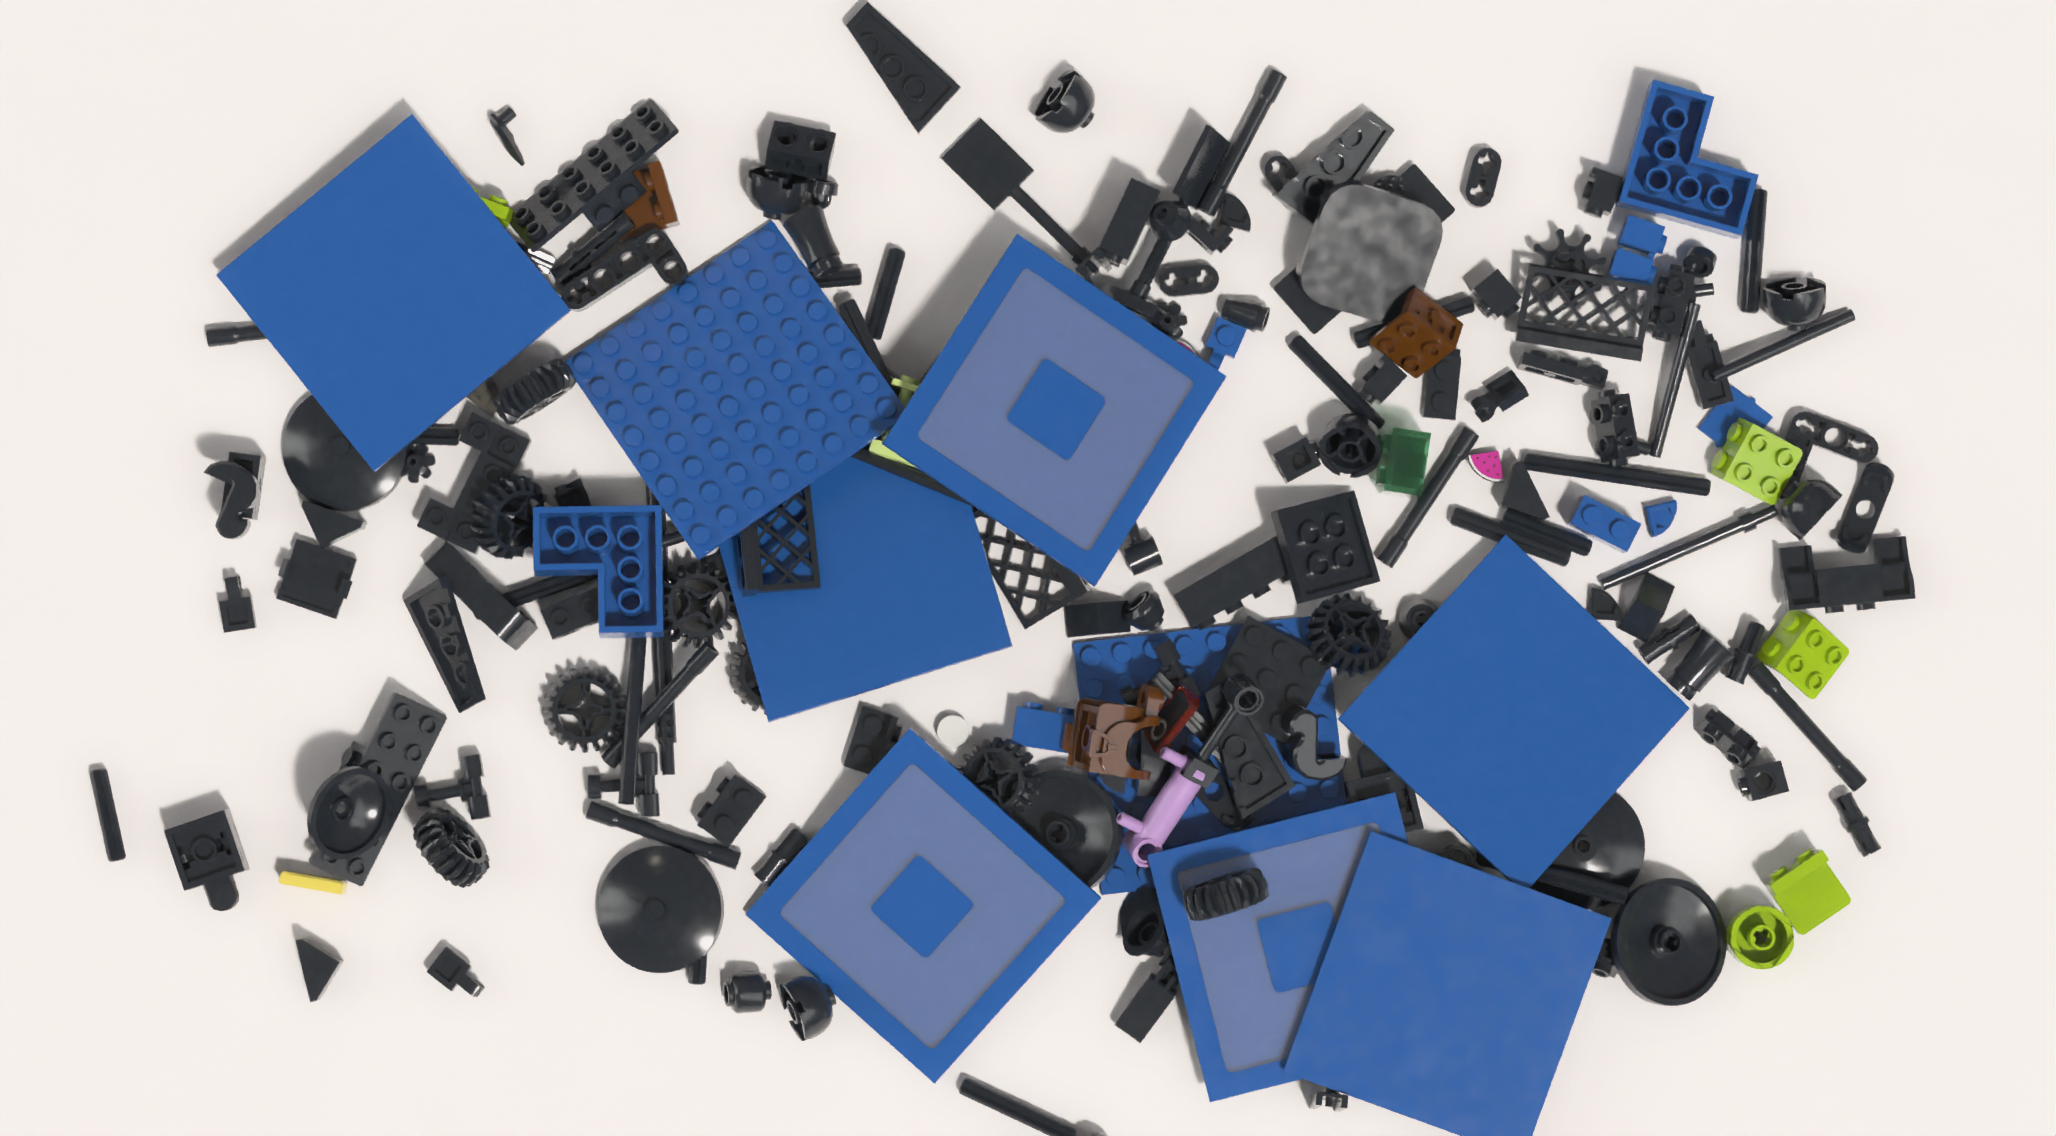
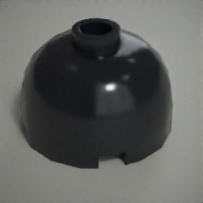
M1071 69L1057 78L1061 82L1059 86L1054 90L1052 87L1048 88L1035 110V115L1038 116L1035 119L1044 127L1056 133L1063 134L1073 132L1079 127L1085 128L1094 117L1092 110L1095 105V93L1092 86L1082 75Z
M754 165L748 169L746 191L749 201L755 208L763 211L764 217L779 220L782 215H790L803 206L809 193L811 180H807V177L766 171L765 165Z
M1796 277L1770 281L1763 287L1765 311L1776 323L1787 326L1789 331L1804 330L1806 325L1815 322L1825 309L1826 283L1820 279L1807 277L1806 283L1796 282Z
M1346 413L1335 417L1326 425L1319 441V457L1322 463L1332 473L1339 476L1340 472L1351 474L1350 478L1368 475L1377 468L1382 455V435L1378 427L1370 419L1360 414Z
M1808 478L1801 484L1794 481L1782 494L1786 498L1781 507V518L1784 525L1794 536L1801 540L1843 494L1823 479Z
M809 976L793 977L779 984V995L783 1009L788 1008L792 1018L789 1023L801 1041L812 1039L829 1027L833 1017L832 1006L836 1005V998L830 987L824 988L819 980Z

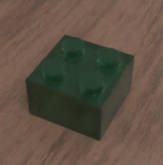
M1393 427L1389 430L1388 434L1382 436V455H1385L1384 466L1380 465L1377 468L1375 486H1380L1379 494L1418 499L1422 496L1431 433Z

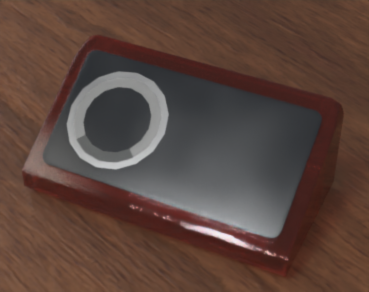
M1180 686L1158 713V716L1161 717L1160 725L1149 726L1144 731L1147 740L1158 755L1163 747L1169 746L1198 710L1200 698L1185 686Z

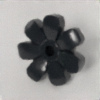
M1166 302L1159 303L1158 307L1168 313L1165 319H1169L1170 323H1166L1164 320L1162 325L1154 322L1152 326L1168 337L1173 335L1174 338L1179 339L1183 335V330L1180 326L1187 325V316H1179L1182 308L1177 303H1174L1171 308H1168Z
M409 444V457L407 458V466L402 477L408 474V480L411 483H418L419 475L424 479H428L432 475V471L428 466L435 465L436 459L433 455L426 456L429 451L428 446L420 444L416 449L414 444Z

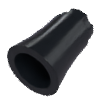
M822 206L806 208L794 214L783 223V227L795 242L808 268L812 269L815 277L823 279L843 268V263L839 257L840 252L828 227Z
M1702 629L1689 651L1673 669L1675 673L1666 682L1690 701L1697 691L1700 693L1708 682L1736 657Z

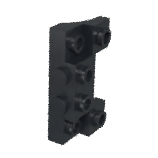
M472 412L459 441L481 451L454 508L430 498L417 527L477 555L480 546L473 538L475 531L470 527V524L475 521L470 513L476 511L477 508L473 501H479L482 497L479 490H488V481L497 482L498 475L507 477L509 473H517L532 441Z
M1906 536L1872 539L1875 564L1817 570L1814 569L1811 545L1778 548L1786 611L1825 608V614L1844 612L1845 605H1856V609L1859 611L1876 609L1875 603L1915 599L1914 578L1909 562Z

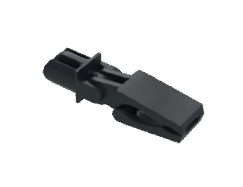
M1171 948L1168 949L1158 965L1161 968L1156 975L1151 973L1114 1024V1026L1128 1034L1139 1044L1177 994V990L1174 988L1178 985L1179 979ZM1171 973L1172 976L1167 983L1163 981Z

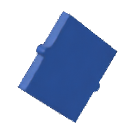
M1733 385L1730 386L1734 401L1715 406L1698 427L1702 433L1715 442V447L1723 448L1727 441L1729 428L1733 423L1737 422L1739 417L1763 429L1773 418V416L1755 403V398H1748Z

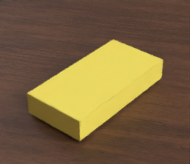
M287 870L281 872L279 884L340 895L346 894L347 883L343 880Z

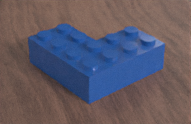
M1654 79L1649 83L1617 196L1616 206L1733 239H1738L1742 236L1759 175L1698 158L1714 96Z
M662 505L533 507V570L535 576L598 575L600 638L664 637Z

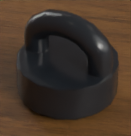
M810 179L809 193H812L811 200L813 205H820L823 209H826L831 204L832 196H837L839 184L834 181ZM819 194L824 195L823 201L819 200Z
M1694 246L1689 248L1685 254L1683 266L1689 268L1688 273L1696 275L1695 277H1708L1715 268L1717 256L1713 251L1705 247Z

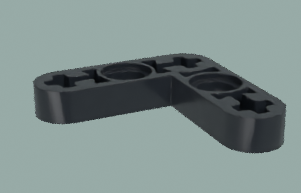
M1811 412L1797 413L1791 418L1783 440L1802 450V457L1795 468V476L1792 474L1787 485L1790 486L1794 481L1799 483L1813 446L1857 463H1867L1872 461L1878 454V443L1875 438L1868 434ZM1807 418L1809 419L1808 425L1814 428H1819V422L1823 423L1824 427L1819 432L1818 441L1813 439L1817 433L1812 431H1806L1803 435L1800 434V427L1796 426V422ZM1832 428L1839 430L1842 434L1841 443L1835 447L1827 444L1825 440L1826 432ZM1849 434L1854 435L1850 442L1861 444L1864 440L1867 441V447L1871 449V453L1860 457L1858 456L1859 450L1851 446L1848 447V453L1843 451L1848 443ZM1781 494L1779 499L1782 500L1786 498Z

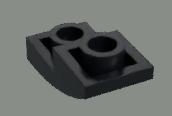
M1142 728L1139 731L1136 758L1139 762L1138 768L1151 771L1150 780L1136 779L1135 793L1137 796L1157 797L1171 776L1172 763L1160 758V750L1163 747L1172 749V730L1155 747L1146 733L1148 728Z

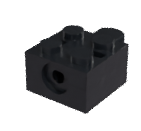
M1362 746L1356 756L1361 778L1345 781L1349 802L1352 803L1395 792L1405 833L1424 829L1415 792L1367 746ZM1405 795H1408L1409 803H1407Z
M230 809L164 830L183 890L187 891L203 886L209 905L214 910L226 911L235 907L239 902V892L233 875L250 870Z

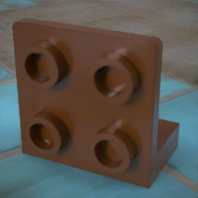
M660 160L649 163L646 169L633 172L632 174L647 192L624 211L633 220L636 228L619 240L620 242L638 238L652 229L665 230L680 225Z
M1415 287L1408 292L1401 314L1374 334L1369 343L1412 377L1418 378L1456 349L1463 323Z

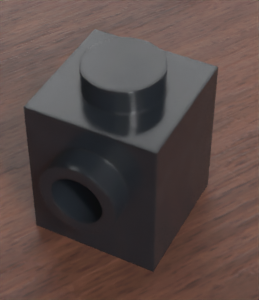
M1499 269L1495 270L1471 291L1478 300L1475 305L1487 319L1492 316L1496 320L1502 315L1506 320L1520 308L1516 303L1522 298L1521 295Z

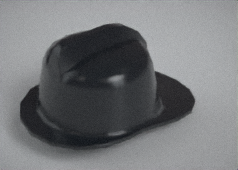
M1148 887L1137 888L1136 891L1128 894L1120 910V926L1124 949L1131 956L1154 955L1162 957L1164 955V948L1168 945L1169 940L1157 892Z

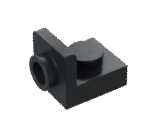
M1193 217L1186 233L1207 253L1212 255L1216 250L1222 253L1231 244L1233 239L1230 235L1234 229L1229 225L1216 239L1213 236L1215 230L1205 220L1201 219L1198 222Z

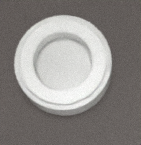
M947 716L938 724V738L946 746H960L968 738V725L959 716Z

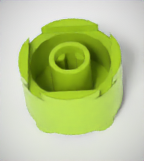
M1764 905L1744 907L1733 915L1726 929L1727 947L1731 955L1739 963L1754 969H1770L1782 964L1790 956L1794 947V934L1789 919L1785 914L1773 907ZM1764 929L1765 943L1758 942L1755 944L1756 938L1754 933L1756 931L1761 932Z

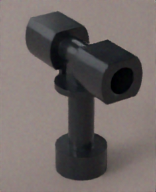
M1171 639L1156 646L1154 651L1162 663V666L1157 668L1158 671L1162 672L1178 690L1181 689L1189 702L1201 696L1191 675L1187 676L1179 662L1181 657ZM1130 684L1119 689L1127 705L1136 706L1138 692L1143 684L1134 689Z
M658 752L638 753L635 798L639 797L640 817L660 816L659 793H656L655 775L659 774ZM601 773L588 774L589 799H602V792H619L620 779L602 780Z
M480 754L460 757L464 777H459L458 784L434 789H429L427 783L414 786L418 810L432 808L433 801L461 797L462 802H468L471 820L492 817L488 795L483 793L481 777H485Z

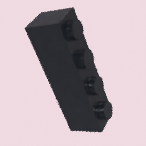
M1278 537L1271 538L1172 596L1191 629L1198 626L1201 631L1217 622L1214 615L1225 610L1227 615L1244 606L1241 600L1251 594L1255 599L1271 590L1268 584L1279 578L1282 584L1290 580Z

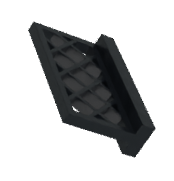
M1529 263L1519 317L1515 328V340L1641 362L1655 284ZM1534 272L1547 274L1554 284L1539 293L1532 284ZM1555 276H1559V277H1563V278L1558 281V280L1555 278ZM1570 279L1580 280L1585 289L1570 299L1561 285ZM1586 281L1595 283L1589 286ZM1602 284L1611 285L1617 294L1601 304L1593 290ZM1617 286L1625 287V289L1620 291ZM1558 288L1566 302L1551 311L1543 297ZM1633 289L1646 291L1645 301L1634 309L1624 297ZM1531 290H1532V292L1534 293L1535 297H1533L1532 299L1529 300V298H1530V293H1531ZM1589 293L1598 307L1583 316L1574 303ZM1621 299L1629 312L1614 322L1605 308ZM1537 301L1542 304L1548 313L1538 321L1526 319L1527 308ZM1571 306L1579 320L1570 326L1561 325L1556 315ZM1641 310H1643V311H1642L1641 320H1640V318L1638 317L1637 313L1640 312ZM1602 311L1610 325L1601 331L1593 330L1587 320ZM1633 316L1639 324L1638 336L1624 335L1618 326ZM1552 318L1554 323H1549L1547 321ZM1583 324L1586 327V329L1579 328L1578 326ZM1615 329V331L1617 332V334H1615V333H1609V332H1610L1611 330Z
M810 484L793 495L781 509L778 506L773 510L777 514L768 525H765L758 519L736 534L742 597L755 596L757 593L820 589ZM802 490L804 500L798 495ZM793 500L805 508V516L799 523L784 512ZM780 516L794 527L785 540L770 529ZM805 521H806L807 530H805V529L802 527V524H803ZM757 525L763 530L759 536ZM797 530L808 539L809 546L802 555L787 543ZM765 533L780 544L771 556H768L759 547V540ZM783 547L797 558V561L788 571L773 560ZM808 552L810 555V561L805 558ZM761 557L766 560L763 566H761ZM802 562L811 570L812 581L800 582L790 573ZM768 564L784 575L777 584L763 585L762 572ZM787 578V579L790 580L792 583H783V582H784L785 579Z
M981 510L974 512L975 519L980 516L992 519L989 537L980 535L981 540L987 541L986 549L984 547L991 574L1024 629L1029 628L1092 590L1088 582L1042 551L1037 550L1033 545L1032 548L1014 544L1016 539L1015 533L1012 532L1010 543L994 539L997 521ZM992 543L1009 547L1005 564L994 562L991 559L989 553ZM1013 548L1030 552L1026 570L1009 565ZM1035 553L1047 556L1051 564L1048 575L1031 571ZM997 567L1004 568L1002 575L1000 574ZM1054 569L1060 578L1052 576ZM1008 570L1025 574L1021 591L1010 589L1006 584ZM1030 575L1047 579L1043 597L1026 593ZM1051 580L1063 583L1070 595L1061 601L1047 598ZM1013 594L1020 595L1019 602H1017ZM1024 597L1041 601L1039 614L1029 620L1022 610ZM1046 602L1054 604L1044 610Z

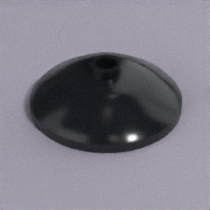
M353 766L337 771L322 783L310 803L307 816L308 834L318 851L333 859L346 860L365 853L379 840L388 824L391 813V795L384 779L368 768Z

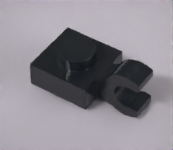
M1511 369L1485 386L1487 393L1476 397L1470 404L1476 411V416L1483 423L1493 417L1497 407L1504 412L1528 397L1529 393Z
M240 576L225 578L228 600L219 601L224 633L257 628L252 596L242 597Z
M449 947L444 948L427 970L428 974L450 991H454L459 985L475 998L485 988L467 974L472 965Z

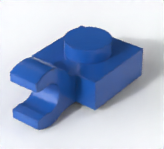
M1218 317L1205 347L1213 350L1208 364L1219 371L1225 356L1234 359L1247 329Z

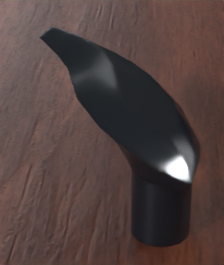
M507 107L498 116L490 114L491 126L503 147L521 166L525 165L523 156L515 143L514 136L506 126L517 116L513 109Z

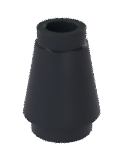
M1226 298L1221 316L1254 333L1256 330L1263 332L1269 319L1270 308L1264 306V302Z

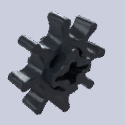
M1558 229L1555 232L1558 239V246L1555 250H1544L1540 244H1535L1532 248L1533 252L1540 254L1544 258L1545 266L1562 268L1559 262L1565 264L1567 261H1570L1572 263L1571 270L1589 273L1592 266H1602L1607 261L1605 257L1597 260H1591L1586 257L1584 247L1591 240V235L1585 234L1578 246H1570L1564 240L1563 229ZM1567 251L1569 254L1560 255L1559 252ZM1580 260L1583 263V270L1581 268ZM1534 272L1533 278L1544 277L1548 281L1549 287L1554 284L1547 274ZM1555 276V278H1556L1558 281L1563 278V277ZM1570 279L1567 282L1573 281L1574 284L1565 285L1564 283L1561 285L1570 299L1575 296L1576 289L1583 285L1580 280ZM1586 281L1589 286L1594 283ZM1601 285L1594 289L1593 292L1597 293L1600 291ZM1554 291L1543 297L1545 302L1551 300Z

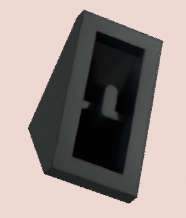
M1521 460L1513 464L1499 507L1543 521L1550 516Z
M304 500L301 505L320 547L323 548L364 530L367 525L366 522Z
M1646 572L1618 629L1646 643L1665 614L1675 586Z
M1128 600L1065 606L1068 638L1131 632L1130 625L1124 621L1123 613L1128 605Z
M307 938L295 940L310 1002L320 1000L344 961Z

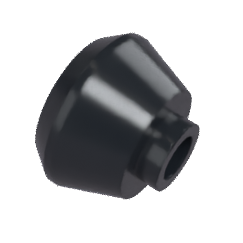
M1178 200L1158 202L1153 206L1149 215L1151 231L1155 237L1162 241L1172 242L1178 240L1187 232L1191 223V214L1188 207Z
M1148 590L1137 595L1125 607L1123 612L1124 621L1141 631L1147 629L1153 631L1164 621L1162 616L1165 611L1159 594Z
M1422 598L1407 602L1402 607L1398 619L1402 633L1410 639L1420 629L1421 626L1418 623L1424 624L1438 607L1433 602Z

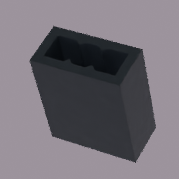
M1131 178L1099 245V248L1107 255L1110 264L1119 268L1120 263L1127 266L1149 220L1153 206L1157 203L1160 195L1159 190L1134 178Z

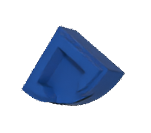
M1676 500L1644 507L1651 538L1664 533L1672 524L1677 512Z

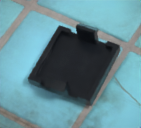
M296 539L290 560L283 558L278 576L282 577L283 581L276 599L337 619L342 603L349 594L353 582L350 580L358 559Z

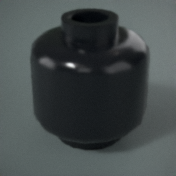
M759 971L735 972L723 985L725 1004L727 1007H731L737 1014L760 1012L764 1009L766 1000H770L772 997L770 981H765Z

